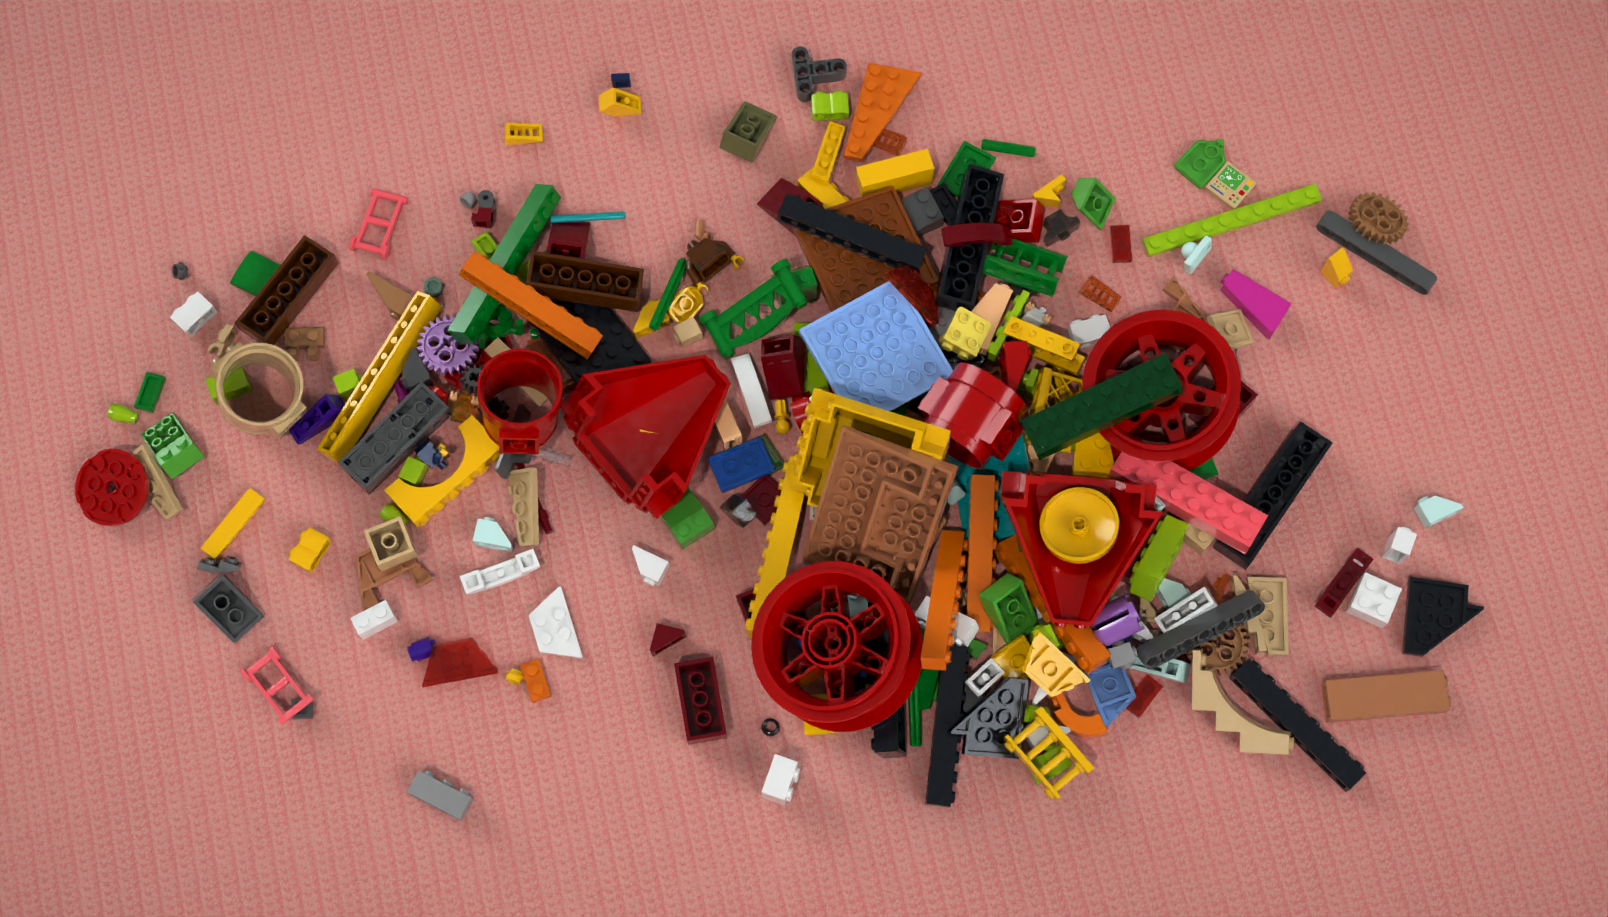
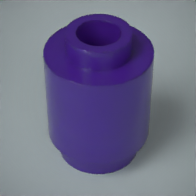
M430 637L411 643V646H408L407 649L412 662L416 660L419 662L435 656V651L438 650L435 639L431 640Z

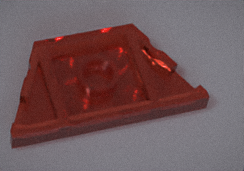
M906 265L892 269L884 274L891 284L932 327L939 323L934 291L928 283L921 279L916 270Z
M473 638L434 644L422 687L497 674L498 668L491 663L486 653L478 647L477 642Z

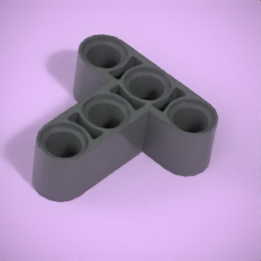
M798 46L792 51L796 94L800 101L808 102L811 100L813 84L838 82L845 79L847 64L843 59L836 58L809 62L806 48ZM840 68L842 71H835V69ZM822 70L824 73L819 74L817 71ZM799 73H806V75L801 76ZM802 89H807V90H809V91H808V92H802L801 90H802Z

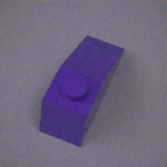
M325 394L289 429L298 445H301L334 423L345 405L340 395Z

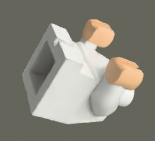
M1029 301L1025 305V315L1021 320L1040 328L1041 326L1046 327L1052 320V316L1049 317V314L1045 315L1046 309L1044 307L1037 309L1034 307V303L1031 304V301Z

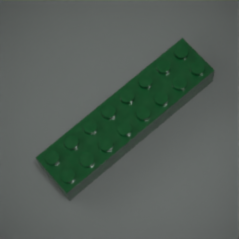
M1163 353L1021 420L1038 459L1041 460L1183 394V386L1166 353Z

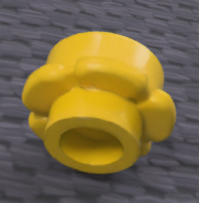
M511 668L510 671L505 672V680L509 683L520 685L521 680H524V677L521 675L522 672L517 669Z

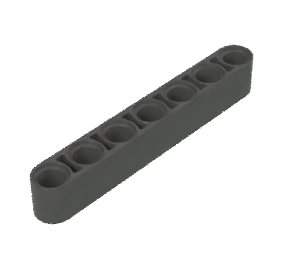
M1325 212L1316 226L1320 233L1423 295L1429 293L1437 281V276L1433 272L1389 245H1383L1381 241H1378L1377 244L1374 239L1368 241V236L1362 237L1361 231L1356 232L1357 226H1352L1351 222L1335 212Z
M1246 591L1140 645L1136 650L1138 658L1146 669H1154L1260 615L1265 609V604L1254 591Z

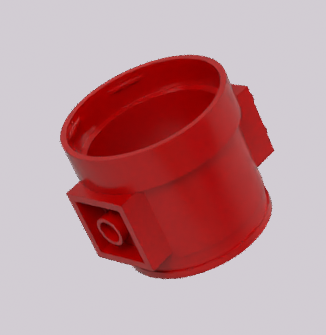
M511 349L501 352L484 365L478 377V404L482 411L485 431L489 438L499 446L501 454H539V447L552 437L557 427L558 411L561 407L563 394L561 375L551 360L536 351ZM523 386L533 388L544 394L553 407L546 415L535 421L513 423L494 415L488 409V405L501 391L511 387Z
M963 362L957 364L947 380L939 377L932 384L930 391L921 400L918 407L926 418L925 423L951 431L947 454L959 462L979 470L985 467L986 462L991 456L1004 461L1024 431L1019 422L1027 412L1025 402L1005 383L990 373Z

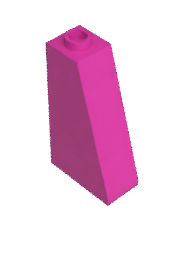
M1234 269L1230 274L1226 273L1220 282L1223 284L1220 291L1238 309H1241L1243 315L1270 340L1292 303Z

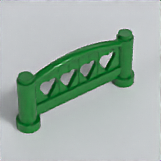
M782 259L771 266L774 274L772 278L718 315L715 310H711L699 317L702 326L706 327L718 351L725 360L735 355V348L754 342L772 331L786 318L794 307L801 309L807 305V299L790 270L791 265L787 259ZM774 292L786 298V303L784 305L780 304L778 309L774 307ZM760 302L771 308V314L765 315L764 319L760 318ZM745 312L757 319V323L751 325L749 329L745 327ZM731 322L743 330L742 334L737 335L735 339L731 338Z

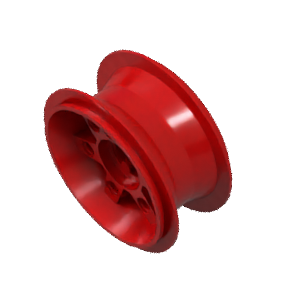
M1150 310L1137 313L1113 325L1094 345L1084 368L1082 391L1125 372L1117 370V368L1128 356L1138 350L1141 361L1144 363L1161 355L1157 345H1173L1185 349L1186 351L1171 363L1183 386V394L1178 395L1173 404L1162 408L1161 406H1166L1170 402V400L1165 401L1138 414L1140 417L1138 421H1131L1132 418H1135L1133 416L1099 433L1110 443L1113 459L1117 460L1121 452H1124L1142 460L1172 461L1188 471L1195 469L1220 452L1235 429L1239 417L1241 374L1237 359L1226 339L1214 327L1198 317L1174 310ZM1149 351H1152L1154 353V357L1148 358L1145 356V354ZM1191 361L1194 362L1193 365H1191V366H1186V365H1185V364L1190 363ZM1205 365L1212 375L1216 391L1190 384ZM1195 399H1203L1204 401L1197 402ZM1187 413L1208 416L1196 431L1185 437L1182 419ZM1176 424L1178 425V428L1175 430H1170L1168 428ZM1151 425L1162 428L1167 442L1148 441L1137 437V435L1147 426Z
M824 561L798 569L784 578L768 594L754 622L751 651L758 679L769 696L783 709L809 725L822 730L854 732L867 729L886 720L909 698L921 673L923 638L918 620L909 604L877 573L850 562ZM847 595L865 599L873 605L850 618ZM822 599L821 614L816 615L810 621L799 617L809 606ZM887 629L890 637L888 659L870 650L869 645ZM844 632L847 633L848 637L847 645L846 642L843 640ZM789 635L801 641L803 653L790 664H788L787 659ZM839 641L838 648L832 649L833 642ZM823 643L829 653V658H824L822 651ZM875 661H879L877 669L871 667ZM862 671L878 677L866 690L854 696V675ZM825 676L828 700L811 696L803 688ZM843 684L841 693H839V687Z

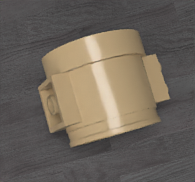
M240 342L235 345L233 343L225 350L226 354L222 358L217 357L211 363L212 366L210 368V376L216 381V393L221 412L233 427L249 434L270 433L278 440L305 414L307 409L300 401L303 393L301 370L290 354L275 345L267 343L243 345ZM252 364L269 366L281 373L287 380L292 393V403L282 415L275 419L262 422L245 419L235 413L225 399L223 386L228 377L243 366Z

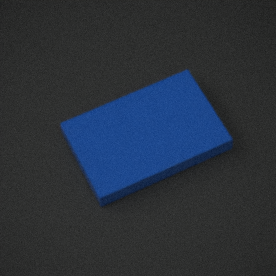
M761 436L707 458L721 493L775 472Z

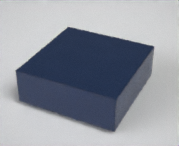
M629 73L611 74L612 87H631Z

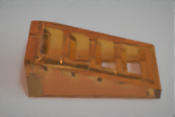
M883 129L882 134L878 136L873 146L895 156H900L907 142V137ZM882 136H885L884 141L880 142ZM888 139H892L890 144H886Z
M1093 275L1085 280L1078 291L1087 299L1110 312L1113 311L1121 298L1119 294ZM1090 284L1093 286L1091 290L1088 289ZM1096 289H1099L1100 291L1096 295L1094 292ZM1106 293L1105 297L1101 299L1102 294ZM1111 296L1113 299H1112L1111 302L1108 304V303H1107V300H1108L1109 297Z

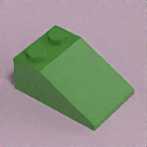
M688 487L676 506L671 507L660 516L682 550L715 530L711 518Z
M1007 573L979 594L985 612L1006 644H1009L1021 634L1024 636L1028 635L1033 631V627L1039 625L1021 579Z

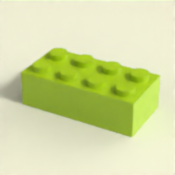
M1166 515L1164 521H1159L1155 530L1157 531L1156 534L1151 535L1148 541V548L1144 547L1140 556V562L1136 561L1132 572L1134 573L1129 581L1132 584L1131 593L1150 602L1153 600L1182 548L1188 523L1170 515Z

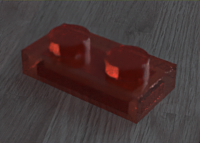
M1129 225L1110 226L1112 262H1131L1132 252Z
M1147 674L1134 691L1136 698L1126 709L1139 718L1163 686Z

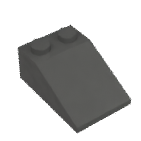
M928 187L911 193L900 200L918 237L943 226L944 217Z
M224 573L216 576L192 598L193 603L234 644L264 617Z

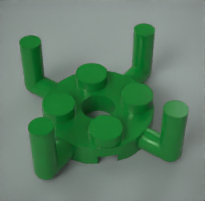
M499 303L478 337L479 348L485 349L489 340L494 341L497 337L505 338L510 333L522 336L524 334L523 320L518 319L516 326H513L511 312L506 309L505 305ZM491 320H497L499 322L495 326L489 324Z

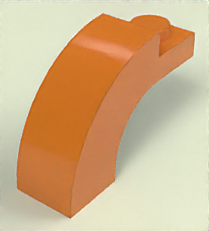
M1063 692L1050 697L1053 707L1058 708L1052 716L1060 726L1069 727L1071 730L1070 734L1082 738H1097L1108 732L1099 714L1084 717L1073 712Z

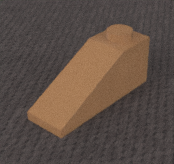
M368 271L367 276L389 310L390 316L398 321L413 296Z

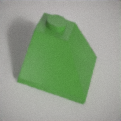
M1078 178L1071 193L1076 206L1098 229H1102L1116 198L1096 178Z

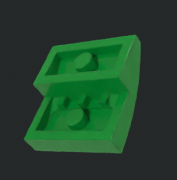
M250 251L239 265L230 284L256 296L280 264Z

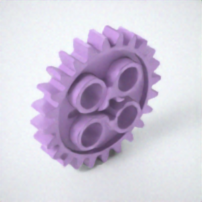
M444 315L443 321H440L437 317V323L435 324L429 321L431 327L424 326L423 328L426 333H419L422 339L417 340L418 344L421 345L417 347V350L421 352L419 357L423 359V364H428L429 370L434 368L435 374H438L441 370L443 376L446 375L447 371L453 376L454 370L459 374L461 373L460 368L467 370L466 364L473 365L471 358H477L474 352L479 351V347L476 346L478 345V339L475 344L457 342L452 335H446L447 330L455 319L453 315L450 320H447V317ZM435 341H438V342H439V344H438L437 346H435V347H432V346H431V344H432L433 342H435ZM461 344L466 345L462 350L457 349ZM446 355L451 356L447 361L442 360Z

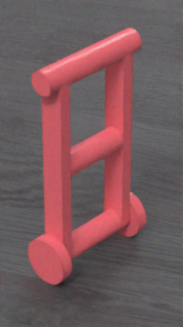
M372 188L371 196L373 197L358 236L351 238L349 249L355 251L357 248L380 254L381 258L386 260L390 253V246L388 245L403 204L407 205L408 197ZM378 198L398 202L391 221L372 216ZM369 223L388 228L381 247L362 242Z
M271 645L268 647L270 652L247 670L244 668L240 669V672L248 682L253 681L280 716L277 720L283 725L314 699L310 694L306 696L279 662L281 656ZM273 660L285 676L268 690H265L254 673ZM290 682L302 700L283 713L271 697Z

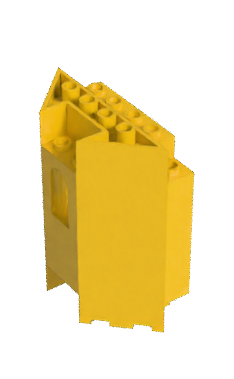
M814 388L811 402L807 404L805 409L807 419H804L801 425L803 435L799 437L796 446L799 448V451L795 453L792 462L795 468L790 489L805 493L808 497L807 505L818 508L843 426L877 435L883 440L944 461L949 449L948 444L951 431Z

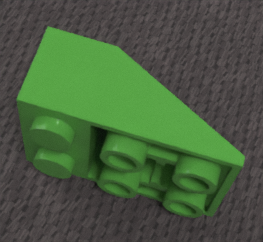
M174 413L164 417L141 434L144 441L148 443L155 458L171 479L204 458Z

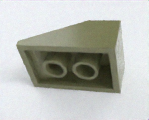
M744 101L725 129L719 148L753 163L769 135L777 116Z

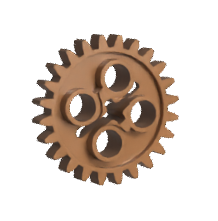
M1366 192L1364 196L1360 194L1349 207L1350 211L1348 214L1351 215L1349 220L1353 221L1352 226L1358 227L1356 232L1361 231L1362 237L1368 236V241L1374 239L1376 244L1378 241H1381L1383 245L1386 241L1392 244L1393 241L1397 242L1399 239H1402L1408 229L1409 222L1406 221L1408 216L1404 215L1406 211L1399 209L1401 205H1395L1396 200L1390 201L1389 196L1383 198L1382 193L1376 196L1375 192H1372L1371 195Z
M1243 625L1227 631L1232 635V640H1226L1224 635L1221 634L1195 647H1206L1210 651V655L1207 656L1206 665H1203V668H1214V671H1217L1218 675L1221 676L1223 670L1228 675L1230 668L1236 671V664L1239 666L1243 664L1241 659L1247 658V655L1243 652H1248L1249 650L1248 647L1244 646L1249 643V640L1243 638L1248 633L1240 631ZM1215 640H1217L1218 644L1220 645L1218 648L1216 647V644L1213 643ZM1195 648L1191 649L1186 655L1193 656ZM1221 651L1229 653L1230 658L1223 659Z

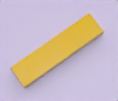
M829 120L809 179L827 185L846 126Z
M249 488L200 549L213 559L218 560L266 499Z

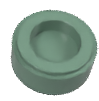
M435 277L427 279L424 283L425 293L431 297L439 296L443 292L442 282Z

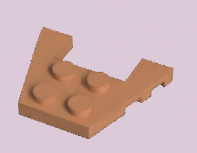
M1173 276L1162 290L1177 301L1172 310L1191 314L1208 323L1205 315L1192 302L1186 290L1182 289L1176 277ZM1166 345L1175 349L1186 351L1185 349L1177 346Z
M371 548L355 555L360 583L362 612L378 604L373 589L408 571L417 588L433 581L432 576L414 559L381 571L376 564Z

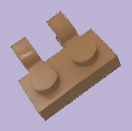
M286 328L285 347L289 349L288 354L295 361H299V348H308L307 356L310 357V361H318V348H324L325 330L324 328Z

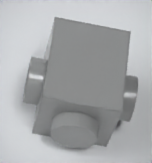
M1123 640L1112 644L1113 648L1107 649L1111 654L1108 660L1111 670L1133 667L1132 663L1136 661L1135 657H1138L1135 646H1131L1130 642L1124 644Z

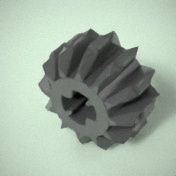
M475 363L474 368L467 365L468 371L461 372L464 376L460 378V382L463 383L461 387L463 390H467V394L470 395L474 392V395L477 396V382L473 379H478L484 365L478 367V364Z

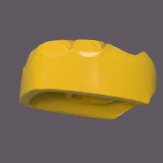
M687 286L674 296L667 314L675 323L679 324L694 317L702 308L704 303L699 290L696 287Z

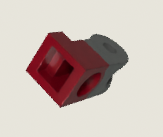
M483 190L478 194V212L472 213L471 221L473 227L492 228L495 200L492 192Z

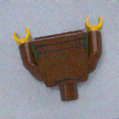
M704 238L699 243L692 240L687 245L689 250L686 253L688 257L686 261L687 274L699 291L704 288L708 293V287L702 284L701 281L705 283L729 264L731 259L733 260L732 266L735 269L740 268L735 261H740L741 264H744L743 257L736 256L735 252L724 241H711L708 238Z

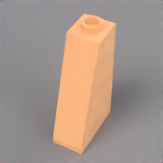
M995 283L971 311L991 323L989 332L979 350V353L983 355L987 354V348L995 336L1012 297L1013 290L1006 284L1001 283L999 285Z
M725 398L714 423L724 451L743 443L741 432Z

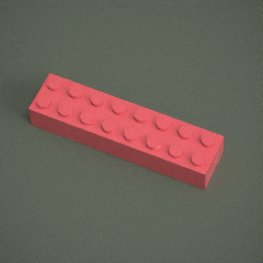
M1121 452L1108 476L1109 478L1123 481L1156 484V496L1166 505L1163 509L1245 555L1268 517L1265 513L1172 461L1142 460Z

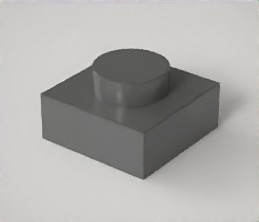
M302 698L292 699L291 708ZM313 701L291 719H313Z

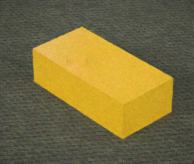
M924 149L856 167V186L859 196L862 197L894 186L897 193L933 184L934 166L929 151Z

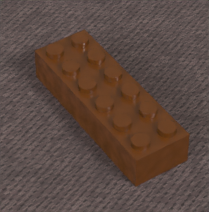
M304 235L235 321V324L242 332L257 342L274 345L339 262L336 256Z
M531 251L526 285L532 286L536 292L550 299L638 312L644 269Z

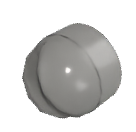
M466 192L460 197V202L465 207L472 208L476 202V196L471 192Z

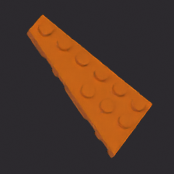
M868 62L844 152V159L862 162L878 136L883 133L887 123L889 124L903 104V100L921 78L922 72Z

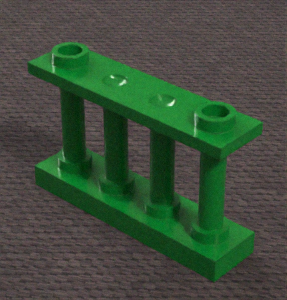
M1012 238V246H994L993 243L991 249L996 250L994 256L987 254L982 273L1053 297L1059 280L1054 275L1056 271L1062 273L1067 259L1066 256ZM1002 254L1013 256L1012 261L1001 259ZM1020 259L1031 262L1030 267L1018 265ZM1038 265L1048 268V273L1036 271Z

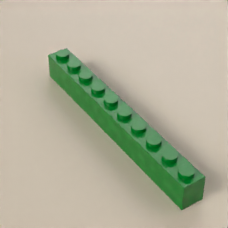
M535 184L489 260L490 262L500 265L507 273L516 275L561 199L553 185ZM474 286L447 331L457 342L475 344L499 301Z

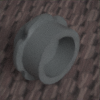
M183 262L174 264L172 267L173 277L184 280L188 276V267Z

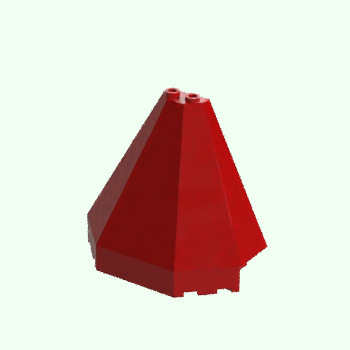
M707 355L582 374L575 387V391L562 399L560 408L566 413L564 420L568 429L572 430L575 435L572 439L576 447L623 502L628 505L634 503L636 504V509L644 513L649 511L657 519L671 507L676 506L685 494L731 383L728 377L716 367L712 359H709ZM640 430H645L654 433L640 432Z
M1002 472L1000 498L1050 621L1054 623V626L1066 627V624H1074L1075 628L1086 629V626L1093 625L1163 511L1155 508L1156 484L1046 472ZM1075 487L1090 488L1104 494L1115 506L1119 517V534L1111 550L1095 561L1082 564L1069 563L1054 556L1045 546L1040 533V517L1048 501L1059 492Z

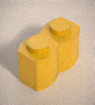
M309 527L301 533L299 544L290 550L289 561L312 574L332 541L328 536Z

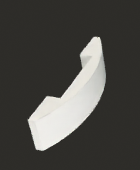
M530 549L515 555L513 559L481 571L477 569L460 576L466 595L513 581L538 569L540 565L534 549Z

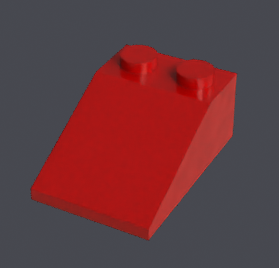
M1038 199L998 201L993 223L1009 227L1011 238L1025 243H1039L1045 209Z
M1027 341L1004 342L999 353L1002 382L1014 392H1016L1025 367L1031 358V348L1027 347Z

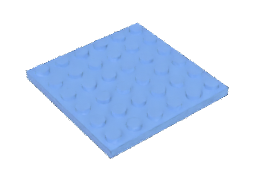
M898 276L798 331L834 394L890 412L929 391L932 384L939 377L947 380L953 371Z

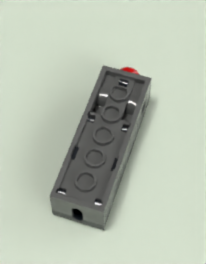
M423 382L419 383L338 462L341 468L368 494L372 493L452 415L448 407V394L439 386H426Z

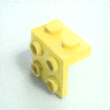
M959 307L946 333L940 335L937 343L944 350L957 353L959 358L971 360L977 357L989 332L991 323L971 311Z

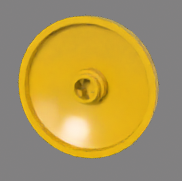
M1085 487L1070 488L1056 494L1045 505L1040 517V533L1047 549L1057 558L1075 564L1089 563L1103 557L1114 546L1119 534V517L1113 503L1101 492Z

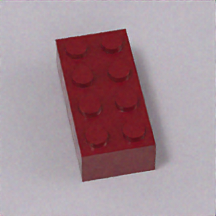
M708 657L674 663L688 745L727 738L714 658Z

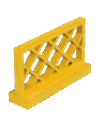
M1046 367L1039 370L1029 416L1050 407L1047 399L1051 394L1055 396L1058 403L1062 400L1056 391L1063 387L1070 397L1082 392L1083 379L1054 372ZM1052 376L1059 378L1062 386L1054 389L1051 384ZM1071 382L1079 384L1078 392L1072 394L1068 387V384ZM1025 432V443L1032 445ZM1072 445L1059 452L1070 454Z

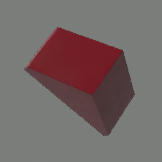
M657 623L650 646L651 655L654 657L686 638L685 631Z

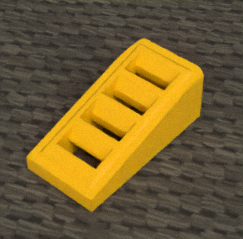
M505 123V145L543 142L542 124ZM529 130V136H526L525 131ZM533 130H536V136H533Z

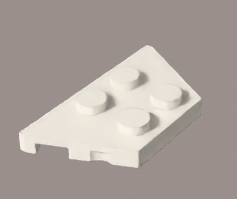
M558 587L529 614L536 642L542 654H556L557 656H570L582 659V652L562 588Z

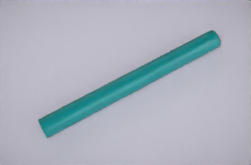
M625 212L550 216V222L625 219Z

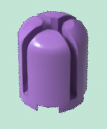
M1128 593L1105 604L1093 625L1090 626L1093 631L1096 630L1094 635L1104 646H1110L1145 629L1144 626L1140 627L1138 623L1142 620L1135 606L1126 599L1129 597Z

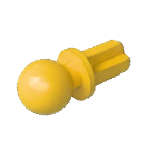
M777 400L775 401L776 415L774 419L778 421L775 424V429L779 434H786L790 430V423L786 420L789 418L786 401Z

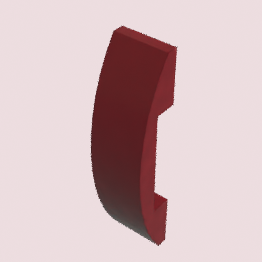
M967 223L941 229L944 247H959L964 243H994V246L1013 245L1009 227L1001 224Z
M1357 547L1314 607L1331 618L1355 583L1371 564L1373 558Z

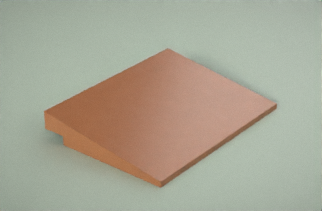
M843 426L802 558L814 564L824 561H843L866 567L882 577L906 602L910 603L915 597L959 466Z

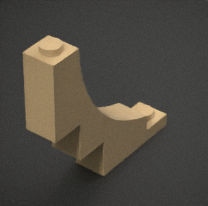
M1195 648L1193 650L1192 710L1216 711V731L1240 732V752L1289 755L1290 749H1294V737H1291V731L1277 730L1259 724L1236 708L1222 690L1214 668H1203L1207 660L1206 653H1203V648Z

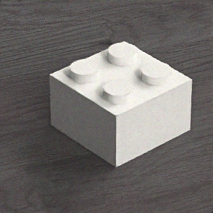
M1365 572L1359 578L1346 612L1383 628L1389 622L1402 588Z
M777 754L774 755L762 789V798L784 806L786 801H791L794 792L792 784L793 782L797 783L800 775L797 761Z

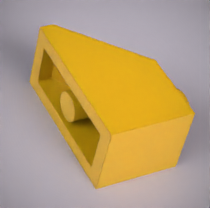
M612 87L599 95V112L613 117L639 115L642 113L641 97Z
M1343 247L1328 258L1320 271L1334 288L1340 284L1344 286L1348 283L1353 272Z
M660 299L657 301L651 300L643 306L633 329L636 339L655 332L649 328V324ZM667 313L660 329L670 325Z

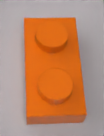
M536 659L521 664V670L532 703L552 697L540 660Z

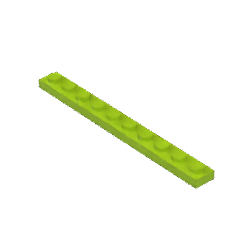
M1312 184L1142 239V243L1148 257H1152L1180 248L1186 242H1199L1205 236L1211 238L1321 203L1322 197L1316 184Z

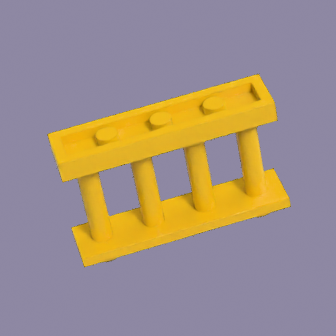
M1010 317L1003 331V334L1013 337L1012 341H1027V347L1031 348V357L1074 375H1079L1086 361L1084 356L1077 354L1080 343L1016 317Z
M1041 706L1035 711V720L1013 739L1009 735L1004 737V746L1010 753L1014 751L1045 788L1043 791L1050 800L1054 798L1057 801L1061 797L1057 793L1079 773H1085L1087 776L1094 767ZM1044 726L1049 731L1047 733L1048 736L1025 755L1017 745L1036 729ZM1052 742H1058L1062 747L1061 752L1038 770L1031 760ZM1066 757H1071L1075 762V767L1054 785H1051L1044 776Z

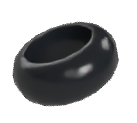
M768 718L762 723L761 729L766 736H774L779 732L780 726L777 720ZM768 722H773L776 725L774 732L770 733L765 730V725Z

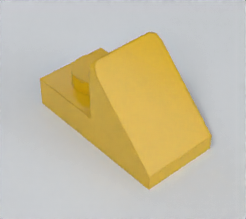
M1061 174L1033 193L1031 199H1038L1042 206L1059 208L1061 200L1057 194L1065 189L1066 178Z

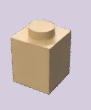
M694 317L673 326V339L676 344L680 343L682 348L703 339L702 332Z

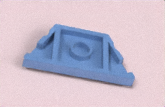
M1107 661L1105 665L1090 674H1087L1082 669L1083 673L1091 680L1088 682V686L1105 727H1108L1136 698L1126 670H1121V668L1111 670Z

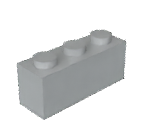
M427 770L424 773L418 771L407 793L463 822L474 801L470 797L471 793L462 788L459 791L452 788L454 784L445 779L442 782L436 780V775Z

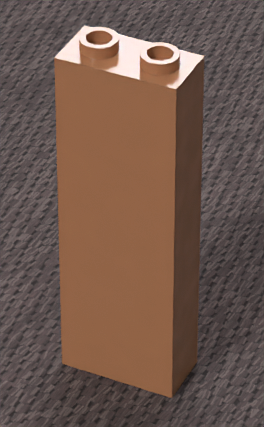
M1443 670L1325 680L1321 684L1327 723L1438 714L1450 710L1449 707H1451V698L1447 695L1446 690L1448 680L1444 676Z

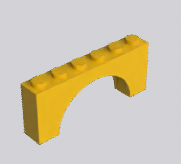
M473 415L458 426L460 433L464 437L465 454L461 465L450 478L431 487L411 486L398 478L384 490L388 497L417 528L420 525H425L430 520L429 517L434 513H439L445 507L444 504L449 500H454L459 495V491L464 487H469L474 482V478L484 474L488 470V466L493 462L496 463L500 457L499 446L489 438L485 428Z

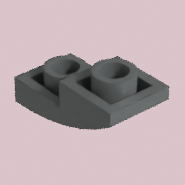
M232 556L223 557L220 563H217V560L206 557L199 561L197 569L207 572L225 573L239 570L243 563L238 562V559Z

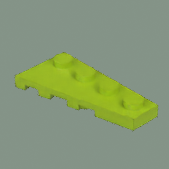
M1023 290L1021 295H1016L1012 303L1014 308L1012 311H1007L1004 317L1006 321L1004 326L1000 325L995 334L997 339L995 342L991 341L987 348L989 360L995 362L1003 343L1006 342V337H1009L1003 334V331L1011 316L1020 319L1022 311L1024 312L1025 305L1028 303L1029 292Z
M794 322V335L802 339L798 331L810 323ZM806 346L804 393L810 391L812 395L814 388L819 389L821 387L829 391L825 376Z

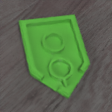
M1224 139L1216 141L1197 140L1173 165L1175 170L1197 188L1202 189L1226 163Z

